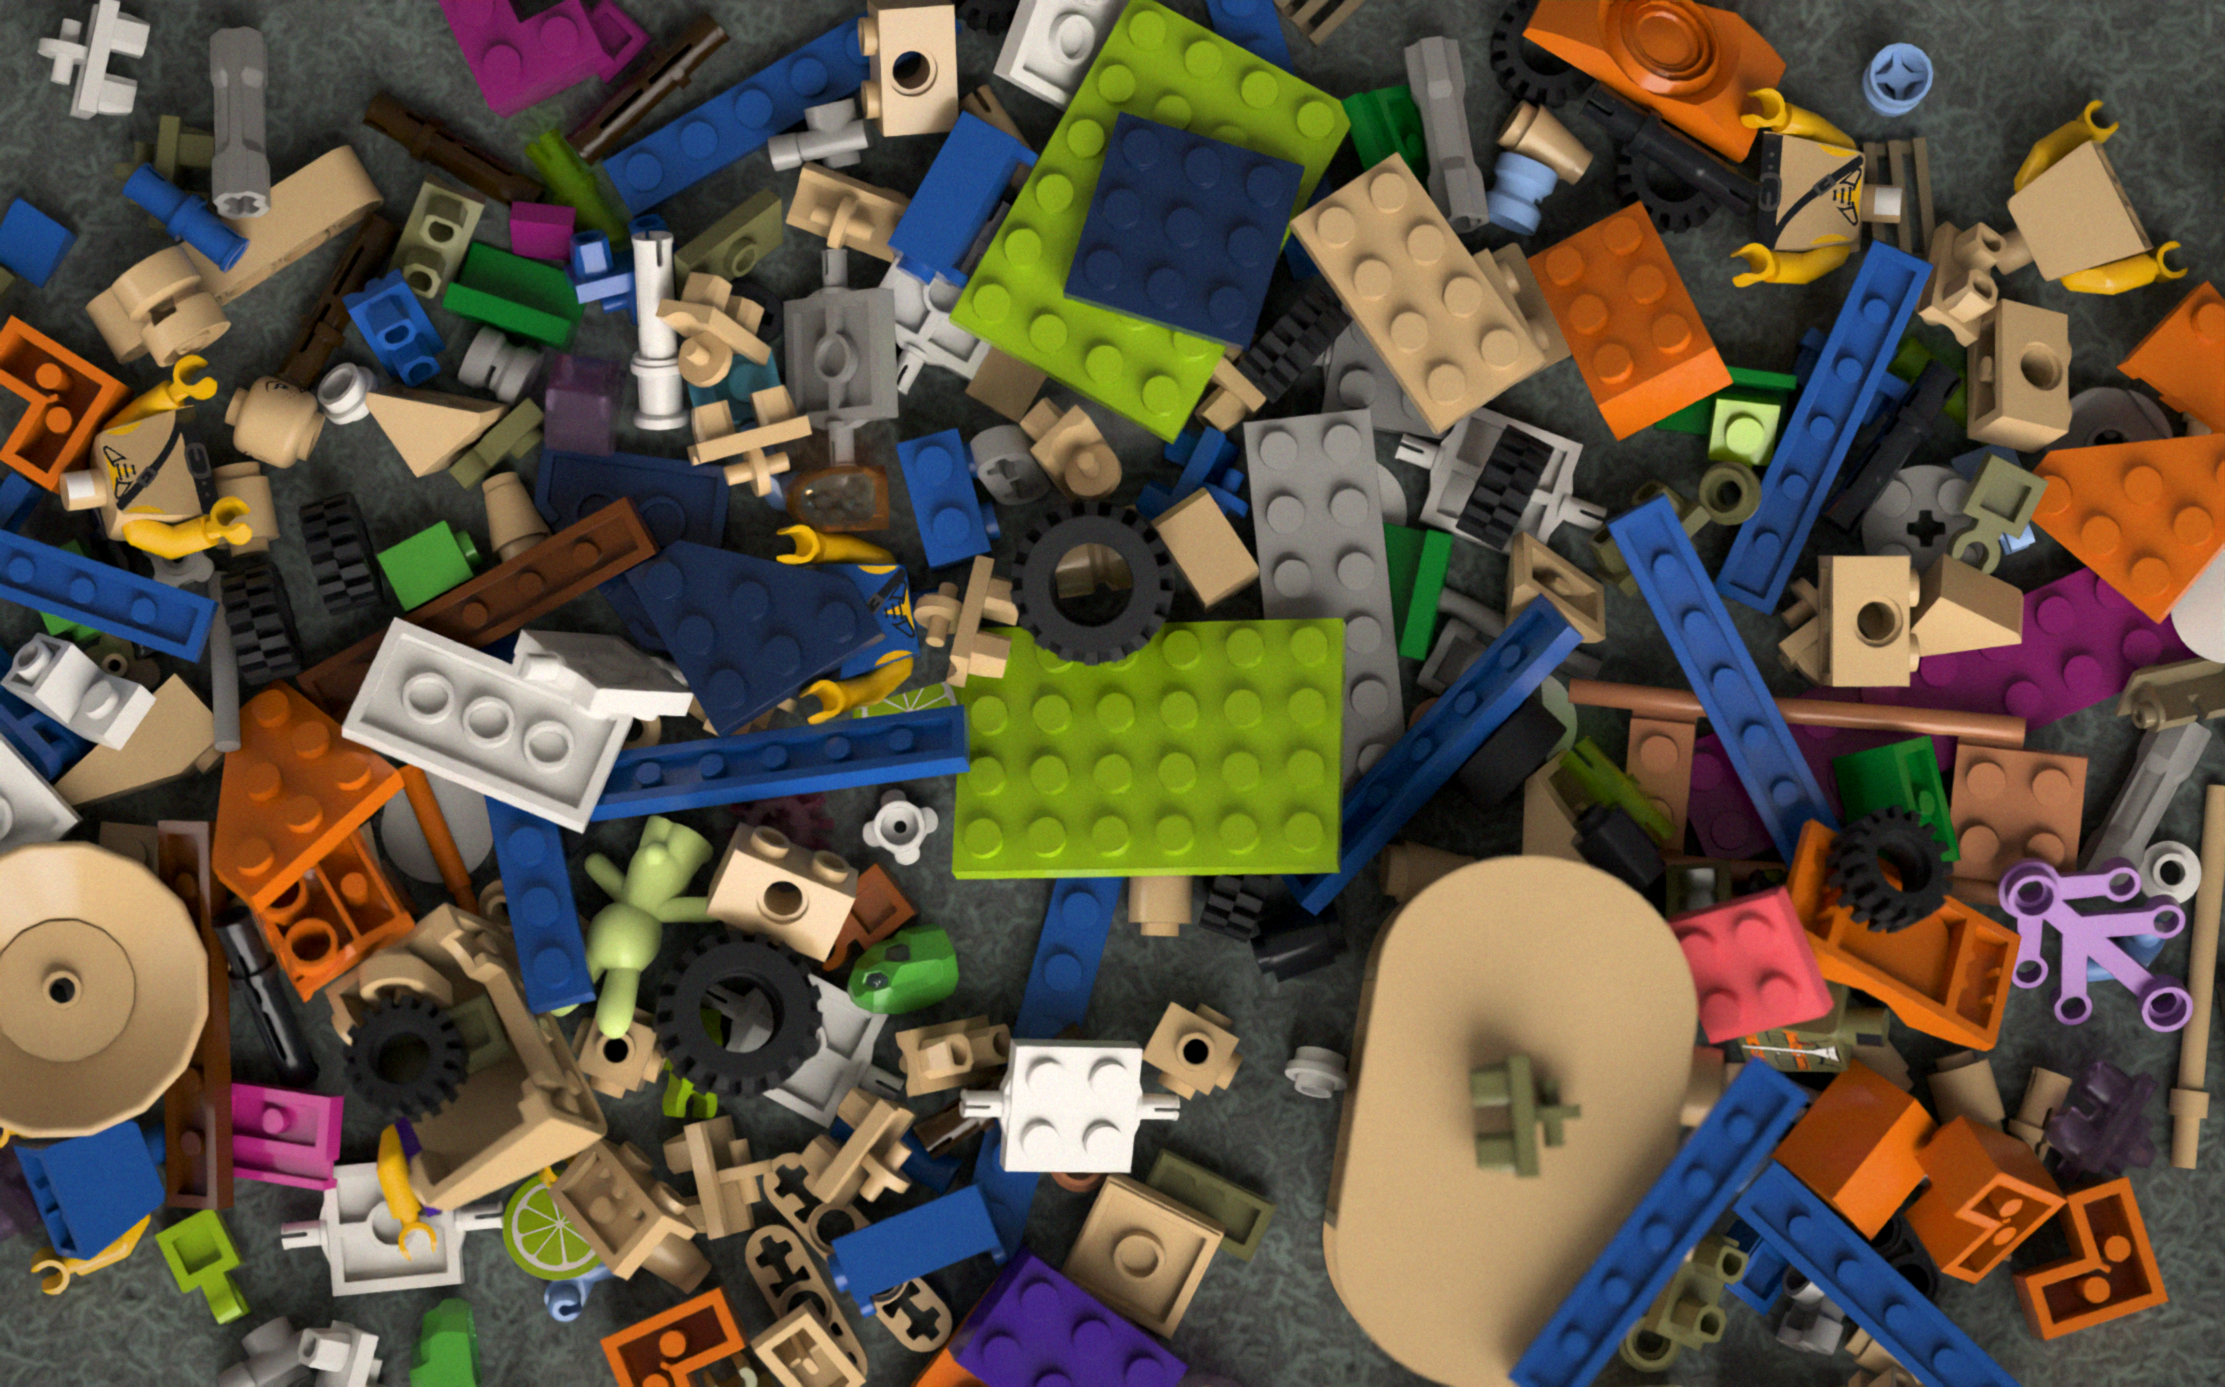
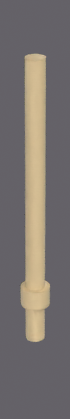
M2207 785L2199 861L2201 881L2196 892L2187 991L2193 1002V1012L2188 1022L2183 1025L2177 1089H2170L2168 1115H2174L2169 1166L2196 1169L2200 1118L2207 1119L2210 1094L2203 1092L2225 875V786Z

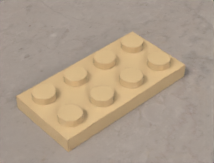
M1395 152L1291 220V231L1435 436L1542 367L1544 363L1542 355L1398 152Z

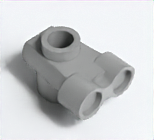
M853 98L804 109L809 130L807 132H794L768 137L769 153L776 172L804 166L806 161L821 158L823 167L828 169L860 163L859 150L873 147L867 119L858 120Z
M1452 617L1441 633L1433 653L1425 663L1417 679V684L1441 697L1488 648L1476 639L1479 631Z
M1789 1262L1783 1274L1782 1288L1786 1295L1796 1300L1791 1311H1786L1776 1340L1798 1351L1809 1352V1350H1813L1825 1355H1833L1843 1330V1326L1840 1325L1842 1318L1847 1314Z
M287 1316L278 1317L260 1326L241 1341L250 1359L243 1363L240 1361L215 1375L219 1386H300L313 1376L309 1367L299 1362L298 1349L304 1330L296 1333Z

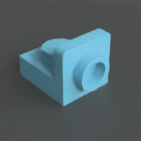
M771 349L766 366L756 365L744 355L739 354L732 356L729 373L719 383L710 387L699 388L687 381L694 408L727 400L733 424H738L755 419L748 395L781 386V381Z

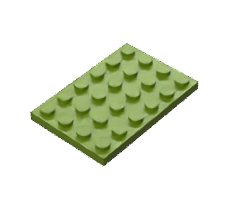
M1129 0L951 312L949 323L1174 445L1228 347L1063 298L1064 288L1119 112L1121 111L1305 166L1278 258L1293 233L1290 229L1291 220L1306 210L1347 137L1351 123L1340 100L1154 0Z
M1344 618L1163 623L1160 630L1156 632L1150 642L1142 649L1131 653L1126 659L1114 663L1112 661L1103 662L1099 666H1084L1083 662L1071 661L1069 663L1058 659V655L1048 649L1044 651L1034 643L1035 638L1027 629L1024 631L1023 627L979 628L982 631L1011 637L1012 642L1003 678L984 677L968 673L965 687H961L960 705L964 704L969 718L970 772L957 773L952 873L957 880L1341 873L1347 626Z

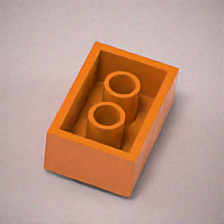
M1641 200L1526 259L1595 403L1617 441L1734 383Z

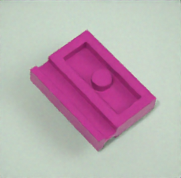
M231 1079L233 1176L321 1191L337 1188V1178H333L334 1160L339 1159L344 1095Z

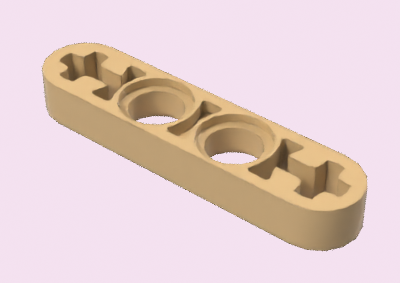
M790 1152L781 1154L771 1161L773 1172L764 1174V1192L770 1202L827 1262V1256L835 1253L833 1246L823 1242L818 1233L819 1219L825 1212L834 1209L845 1211L854 1221L855 1230L872 1224V1222L853 1202L847 1207L834 1200L817 1206L807 1222H803L796 1214V1211L804 1208L807 1204L794 1192L783 1197L776 1189L782 1181L777 1170L782 1165L791 1170L798 1168L802 1165L799 1161L802 1153ZM808 1174L803 1183L810 1191L816 1184V1181ZM922 1276L910 1280L920 1289V1292L912 1295L909 1299L923 1312L930 1307L938 1310L940 1316L937 1318L935 1326L940 1332L933 1339L925 1333L920 1334L917 1338L909 1334L907 1329L913 1320L902 1306L899 1307L893 1317L883 1307L899 1298L909 1281L895 1286L894 1289L887 1293L872 1295L877 1309L875 1315L909 1349L918 1352L933 1351L943 1345L949 1337L953 1325L951 1310Z

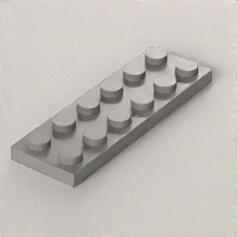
M1371 408L1242 423L1257 564L1259 567L1263 619L1344 618L1347 626L1343 798L1406 734Z

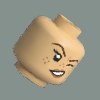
M263 376L255 381L250 391L238 387L228 407L225 423L235 427L233 445L236 450L276 467L289 468L296 463L298 458L304 461L309 460L321 434L325 415L317 412L318 401L311 392L274 377Z

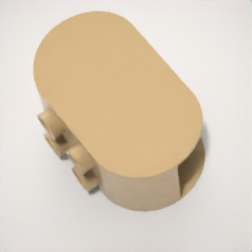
M1542 856L1497 858L1467 866L1439 879L1424 889L1412 901L1401 902L1381 925L1368 952L1349 1061V1082L1344 1092L1322 1234L1323 1254L1334 1289L1342 1303L1366 1333L1384 1351L1403 1365L1431 1380L1451 1387H1518L1506 1378L1505 1375L1677 1152L1681 1124L1697 1127L1720 1095L1723 1051L1694 1045L1698 1019L1697 998L1694 981L1678 941L1664 920L1639 894L1621 881L1600 870L1573 861ZM1529 1054L1534 1107L1541 1106L1539 1080L1559 1079L1561 1105L1581 1104L1582 1118L1563 1120L1565 1146L1545 1148L1543 1122H1535L1540 1177L1519 1179L1514 1177L1513 1171L1498 1172L1477 1168L1475 1133L1510 1130L1507 1103L1472 1106L1469 1070L1491 1063L1504 1062L1503 1055ZM1694 1248L1691 1250V1252L1688 1254V1256H1687L1684 1260H1687V1261L1690 1260V1258H1691V1256H1692V1254H1693Z

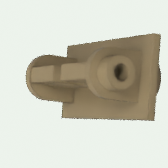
M2197 657L2165 665L2154 663L2143 666L2137 671H2133L2114 713L2117 717L2131 714L2137 728H2146L2151 733L2194 723L2198 713L2191 702L2196 704L2205 720L2225 716V663Z

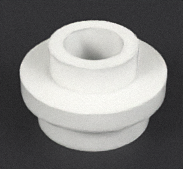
M343 363L333 368L324 377L317 392L324 415L333 423L339 425L365 417L370 412L365 405L366 392L378 389V378L368 368L356 367L352 363Z
M2163 841L2151 845L2144 851V861L2138 873L2141 877L2140 890L2148 899L2159 894H2167L2176 898L2179 903H2182L2196 892L2201 881V866L2197 856L2190 848L2179 842ZM2166 861L2174 862L2180 869L2179 880L2173 885L2166 884L2160 877V868Z
M1312 1046L1298 1047L1295 1058L1286 1064L1285 1075L1296 1082L1294 1088L1298 1092L1308 1096L1330 1098L1332 1097L1333 1090H1344L1349 1082V1075L1344 1071L1346 1058L1331 1050Z

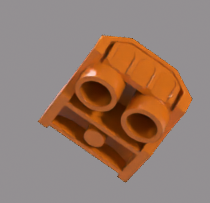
M358 827L262 912H257L247 903L262 933L304 1003L309 1001L313 993L326 983L368 958L375 951L397 942L416 927L410 914L405 910L371 853Z

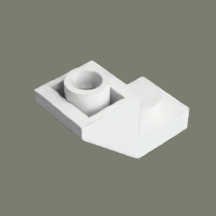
M38 632L31 642L24 645L17 652L12 668L0 683L9 692L82 738L119 751L157 700L141 684L105 673L73 643Z

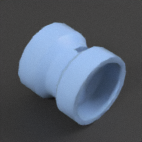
M1896 43L1886 46L1876 54L1862 74L1860 88L1864 101L1870 109L1880 115L1895 117L1906 114L1923 99L1932 85L1933 69L1931 61L1921 49L1912 44Z
M1501 152L1493 169L1496 181L1492 190L1485 193L1490 217L1489 222L1515 233L1533 236L1536 234L1542 219V215L1535 204H1541L1544 197L1552 194L1559 176L1551 168L1533 159L1511 152Z

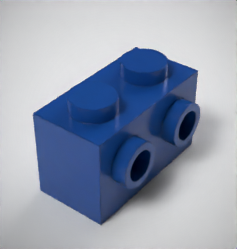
M957 427L895 444L932 574L972 564L975 561L976 555L993 558L989 541L1001 538L991 501L978 504L972 480L979 477L970 446L971 441L962 443Z

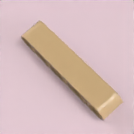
M341 146L324 154L271 187V209L261 217H245L237 220L223 217L220 219L239 235L245 236L250 240V244L243 256L226 273L221 271L219 266L188 242L184 241L178 246L184 248L202 277L198 290L211 292L220 307L364 219L366 212L373 213L383 204L384 198L351 146ZM111 287L88 303L85 308L86 312L119 364L132 362L150 352L140 337L144 327L143 322L131 321L111 291ZM175 308L168 312L169 316L175 313L177 309Z

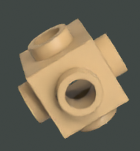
M1172 1001L1142 1053L1143 1060L1163 1070L1157 1082L1191 1100L1196 1089L1208 1096L1214 1085L1226 1090L1244 1056L1234 1051L1240 1039L1228 1033L1234 1022L1233 1020L1202 1003L1198 1005L1195 1013H1192ZM1192 1039L1203 1041L1207 1047L1205 1059L1198 1064L1187 1062L1183 1055L1185 1044Z
M635 1007L628 1030L623 1036L619 1037L628 1045V1055L619 1063L612 1062L606 1056L605 1047L611 1038L600 1031L596 1015L594 1019L587 1016L583 1017L576 1032L571 1051L580 1055L577 1063L581 1071L590 1074L587 1081L590 1088L622 1099L626 1088L638 1092L643 1091L646 1081L656 1084L666 1058L662 1059L657 1049V1045L660 1043L658 1033H653L652 1026L650 1025L654 1016L653 1013Z

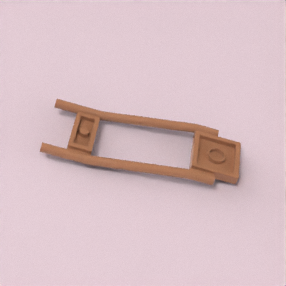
M1578 678L1570 679L1568 703L1632 710L1623 806L1661 847L1658 854L1666 862V866L1730 860L1733 884L1741 885L1744 880L1750 884L1749 875L1754 870L1760 869L1778 887L1785 886L1786 888L1790 873L1782 862L1684 855L1697 717H1707L1693 690ZM1772 697L1785 723L1958 736L1950 817L1961 860L1953 862L1954 872L1944 877V879L1953 882L1952 892L1947 894L1959 902L2001 906L1996 889L1998 879L2010 864L2024 858L2046 860L2053 865L2058 873L2076 872L2088 754L2023 747L2026 717L1958 710ZM1666 867L1657 878L1666 879Z

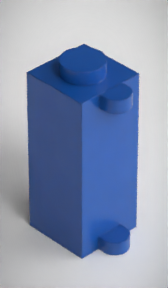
M963 110L887 243L895 257L900 259L896 268L927 286L930 285L933 278H936L949 286L952 284L963 290L969 277L959 271L1020 163L1033 168L1039 156L1021 145L1018 139Z
M981 1180L841 1235L831 1241L835 1253L827 1256V1262L838 1290L843 1292L850 1289L854 1302L858 1303L864 1318L877 1313L872 1297L874 1294L990 1249L997 1266L1010 1260L1004 1245L1005 1240Z

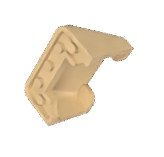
M444 903L416 923V927L388 947H400L409 950L412 956L422 959L451 982L454 987L455 1006L486 992L513 1053V1056L468 1075L466 1085L457 1083L455 1090L460 1096L453 1104L447 1099L441 1102L439 1106L443 1113L434 1118L428 1111L421 1113L422 1122L411 1124L423 1149L410 1160L412 1173L408 1176L409 1185L415 1196L425 1206L443 1211H451L585 1150L605 1136L608 1130L604 1115L554 1016L549 1012L533 1015L529 1009L516 944L513 939L495 923ZM360 965L324 990L335 1012L331 1016L332 1024L338 1035L350 1046L352 1040L347 1035L350 1026L354 1024L361 1028L365 1023L360 1014L368 1007L374 1014L379 1012L377 1008L360 995Z

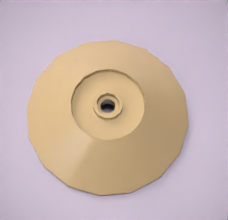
M88 841L26 842L0 854V1127L29 1138L91 1136L145 1112L187 1069L209 1014L208 955L184 901L141 861ZM60 979H70L75 986V994L70 1001L58 1003L52 996L53 984Z

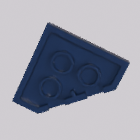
M543 441L534 505L554 531L559 533L630 494L661 550L677 540L723 550L732 485L728 486L725 480L723 468L727 466L705 463L692 466L690 461ZM636 565L596 586L644 650L670 653L624 574Z
M683 540L675 541L624 573L711 725L721 738L732 734L887 638L857 585L851 579Z

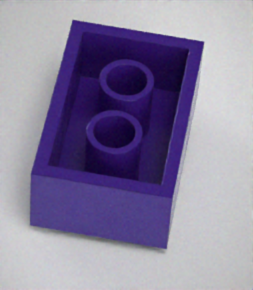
M1024 1243L947 1347L957 1364L990 1387H1175L1189 1368L1178 1353Z

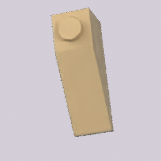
M174 673L152 694L157 700L120 751L98 744L53 786L75 811L191 777L198 770L203 775H207L225 760V752L215 749L213 705L187 677Z

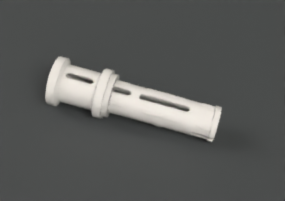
M649 231L650 239H646L645 233L640 232L631 236L632 244L634 245L639 351L633 354V359L630 361L631 372L637 375L639 409L633 413V423L639 428L650 430L673 429L685 426L691 421L690 410L683 405L682 375L677 364L680 352L677 349V331L655 317L661 298L675 300L672 251L674 238L673 234L669 232Z

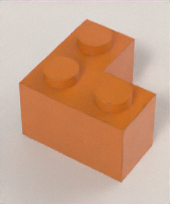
M11 315L0 332V384L28 400L31 404L0 451V460L61 496L59 486L60 474L86 470L88 468L89 455L96 435L101 432L104 424L128 405L135 391Z
M1960 1115L1956 1120L1940 1127L1932 1136L1931 1143L1914 1157L1931 1183L1922 1190L1919 1199L1903 1215L1941 1272L1976 1285L2068 1200L2028 1143Z
M2110 1174L2061 1190L2068 1201L2057 1210L2071 1255L2011 1274L2030 1335L2045 1341L2169 1301L2129 1178L2123 1175Z
M723 1284L602 1338L600 1342L619 1387H700L693 1370L745 1348L750 1344V1339L726 1284Z

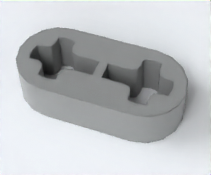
M1001 425L989 428L976 435L970 443L978 477L995 500L1005 505H1020L1032 502L1045 495L1051 487L1047 473L1030 451L1035 443L1020 426Z

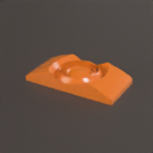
M1539 0L1522 34L1598 81L1604 82L1610 88L1647 110L1651 108L1663 114L1662 118L1738 164H1741L1747 157L1759 128L1745 127L1741 122V115L1754 114L1762 117L1764 109L1762 102L1756 97L1748 96L1747 92L1762 88L1776 90L1786 68L1785 62L1771 45L1737 13L1698 4L1691 0Z
M1813 819L1805 822L1799 837L1786 890L1823 979L1862 989L1886 1002L1908 1027L1982 1051L1994 1048L2022 936L1949 895L1943 897L1947 902L1941 909L1896 933L1886 934V929L1878 933L1867 930L1869 919L1857 925L1849 918L1854 911L1852 905L1850 904L1840 909L1835 899L1843 895L1841 888L1830 889L1827 881L1828 877L1837 873L1836 869L1825 867L1826 856L1835 852L1829 848L1832 839L1840 834ZM1877 856L1880 870L1886 880L1896 889L1902 891V878L1898 867Z

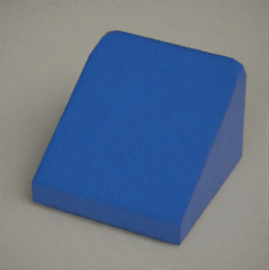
M17 196L0 227V262L43 290L78 237Z
M1736 1220L1725 1236L1739 1242L1738 1249L1748 1255L1749 1261L1742 1280L1737 1281L1734 1285L1725 1283L1724 1288L1765 1317L1783 1292L1782 1278L1789 1261L1751 1226L1741 1220Z

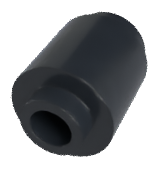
M1598 800L1587 807L1572 823V827L1577 833L1572 838L1570 844L1590 867L1621 881L1637 894L1648 887L1666 867V862L1658 854L1661 847L1620 801L1612 802L1606 806L1601 800Z
M1333 904L1326 905L1317 916L1306 908L1300 907L1257 922L1260 935L1249 939L1261 974L1264 975L1273 971L1278 983L1335 964L1336 956L1349 952Z

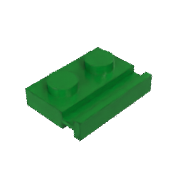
M1409 84L1377 89L1368 94L1359 92L1341 101L1351 123L1349 131L1365 172L1395 152H1398L1428 194V160L1419 110L1411 100Z

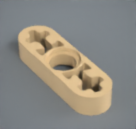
M777 1223L766 1225L753 1233L745 1249L746 1264L777 1319L780 1320L789 1313L790 1300L796 1293L809 1290L819 1294L826 1306L824 1320L829 1327L833 1322L839 1325L843 1334L836 1335L845 1350L848 1353L852 1352L857 1361L855 1364L866 1378L869 1369L867 1352L800 1235L791 1227ZM770 1235L776 1243L787 1240L791 1244L792 1251L785 1256V1260L792 1274L794 1275L804 1266L811 1277L810 1279L793 1283L781 1296H778L772 1287V1284L784 1280L775 1264H768L763 1267L758 1259V1256L765 1250L762 1239Z

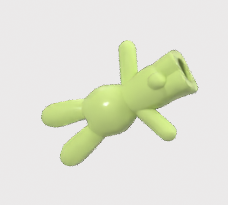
M651 815L648 818L638 850L630 862L627 876L606 855L600 852L591 853L584 862L587 874L615 902L607 905L594 916L588 927L585 939L593 984L605 970L608 971L599 998L596 1019L600 1031L611 1039L623 1036L630 1026L636 1004L640 974L655 959L661 948L662 923H708L718 921V919L705 914L708 897H685L693 875L703 863H707L712 858L713 847L696 831L657 815ZM579 1004L548 1012L555 1016H564L577 1008Z

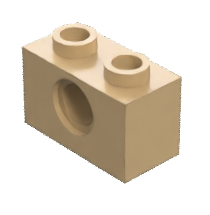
M867 0L868 17H860L858 20L860 52L862 56L870 57V80L861 82V104L864 118L872 119V124L884 137L951 132L959 119L954 4L950 0ZM905 52H919L921 62L917 72L906 79L894 78L893 65L895 60Z
M2003 298L1996 302L1995 307L1983 314L1979 339L1967 346V438L2034 454L2069 432L2072 404L2068 399V366L2071 360L2072 348L2068 341L2067 314Z
M1818 555V684L1832 687L1910 686V672H1915L1919 664L1918 637L1916 633H1910V607H1916L1918 604L1919 576L1915 568H1910V556ZM1873 602L1882 612L1883 624L1875 636L1866 638L1858 629L1857 617L1862 607Z
M739 822L710 883L705 914L753 934L756 931L769 934L768 940L781 944L783 941L795 951L825 962L856 899L859 870L850 867L842 857L832 852L823 850L813 852L793 844L784 834L766 826L754 828ZM777 881H788L795 884L799 889L788 893L780 892L774 889L771 884Z

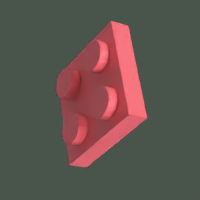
M1785 886L1673 915L1665 921L1687 960L1694 981L1698 1016L1710 1044L1825 1016L1834 1006Z

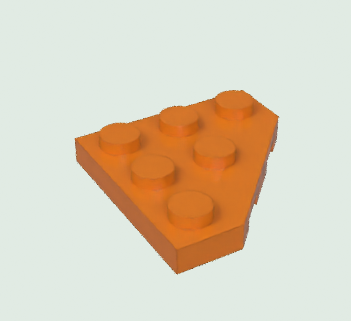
M2225 433L2049 451L2032 471V473L2049 481V484L2030 519L2159 625L2225 549Z
M280 678L273 680L239 709L241 748L234 752H225L211 863L219 880L259 913L405 786L396 768L369 747L342 737L341 725Z

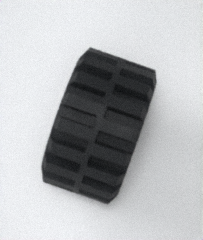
M1077 501L1059 507L1047 514L1023 538L1018 547L1015 561L1012 563L1010 577H1012L1011 600L1012 605L1016 606L1019 614L1017 619L1024 631L1027 629L1035 638L1034 643L1044 651L1048 649L1058 655V659L1069 663L1077 661L1083 662L1084 666H1099L1103 662L1112 661L1114 663L1126 659L1128 655L1137 650L1139 651L1148 644L1156 632L1160 630L1172 603L1175 573L1173 572L1172 557L1168 546H1165L1159 531L1152 523L1149 524L1143 519L1140 513L1130 507L1125 508L1117 505L1112 501ZM1091 543L1102 544L1118 552L1126 561L1132 579L1131 592L1125 605L1113 616L1094 621L1078 618L1068 612L1059 601L1054 584L1057 566L1064 555L1077 546Z
M728 930L724 936L715 937V934L702 939L696 946L689 948L679 957L663 978L664 981L656 993L653 1004L656 1006V1014L652 1018L653 1033H658L660 1043L657 1045L659 1054L662 1059L666 1057L674 1066L670 1072L679 1081L686 1078L694 1084L692 1090L704 1096L711 1092L718 1094V1100L732 1101L736 1097L744 1096L747 1100L759 1097L768 1090H774L804 1065L803 1062L813 1052L818 1039H815L817 1030L822 1026L823 1012H818L817 1002L822 998L819 985L812 986L808 978L812 970L806 961L803 960L801 963H798L790 955L794 949L782 941L779 946L769 942V934L756 931L752 936L742 935V930ZM731 979L747 982L760 990L768 1000L773 1013V1030L768 1040L761 1047L751 1052L730 1051L714 1042L705 1031L700 1017V1004L706 991L719 981Z

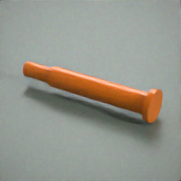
M411 764L397 769L405 784L403 787L449 894L453 893L459 909L480 917L478 902L470 886L473 883L424 770Z

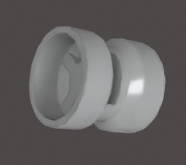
M487 324L479 331L469 347L460 367L458 380L474 389L486 387L494 391L499 402L509 404L511 408L515 409L529 394L541 370L545 355L529 345L517 347L507 341L504 332Z

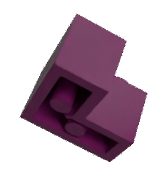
M438 0L489 108L504 119L522 112L596 75V72L616 63L611 48L592 13L591 7L583 0H565L529 19L526 18L518 0Z

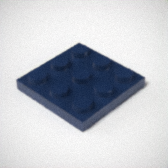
M1120 111L1064 288L1063 298L1249 353L1305 166Z

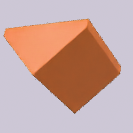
M1851 1058L1849 1069L1845 1072H1838L1769 1157L1771 1159L1774 1158L1821 1202L1866 1240L1871 1241L1926 1175L1914 1157L1931 1143L1932 1136L1940 1127L1914 1097L1856 1059Z

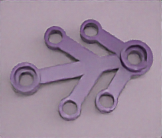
M2114 857L2105 861L2099 870L2058 873L2053 865L2046 860L2024 858L2010 864L2001 873L1996 888L2001 906L2007 913L2015 917V933L2022 936L2011 979L2016 986L2025 989L2037 987L2044 982L2048 975V965L2041 952L2043 919L2060 931L2059 984L2050 994V1004L2056 1018L2066 1025L2080 1024L2092 1012L2093 1005L2087 992V955L2137 996V1007L2144 1022L2151 1029L2159 1032H2171L2185 1025L2192 1015L2193 1002L2183 982L2171 975H2154L2110 938L2152 934L2160 939L2172 938L2183 930L2186 923L2185 914L2177 899L2167 894L2153 896L2145 903L2143 908L2078 912L2065 901L2067 899L2106 895L2109 899L2117 902L2132 899L2141 888V877L2133 862L2124 857ZM2128 873L2130 875L2128 880L2121 885L2114 886L2109 884L2111 879L2117 874ZM2039 881L2036 888L2029 892L2018 890L2028 882ZM2166 910L2174 912L2168 921L2162 923L2154 922L2156 915ZM2033 960L2037 962L2036 966L2028 972L2017 971L2019 965L2025 961ZM2163 993H2171L2162 1002H2152L2154 998ZM2068 998H2081L2079 1004L2073 1008L2064 1009L2061 1007Z

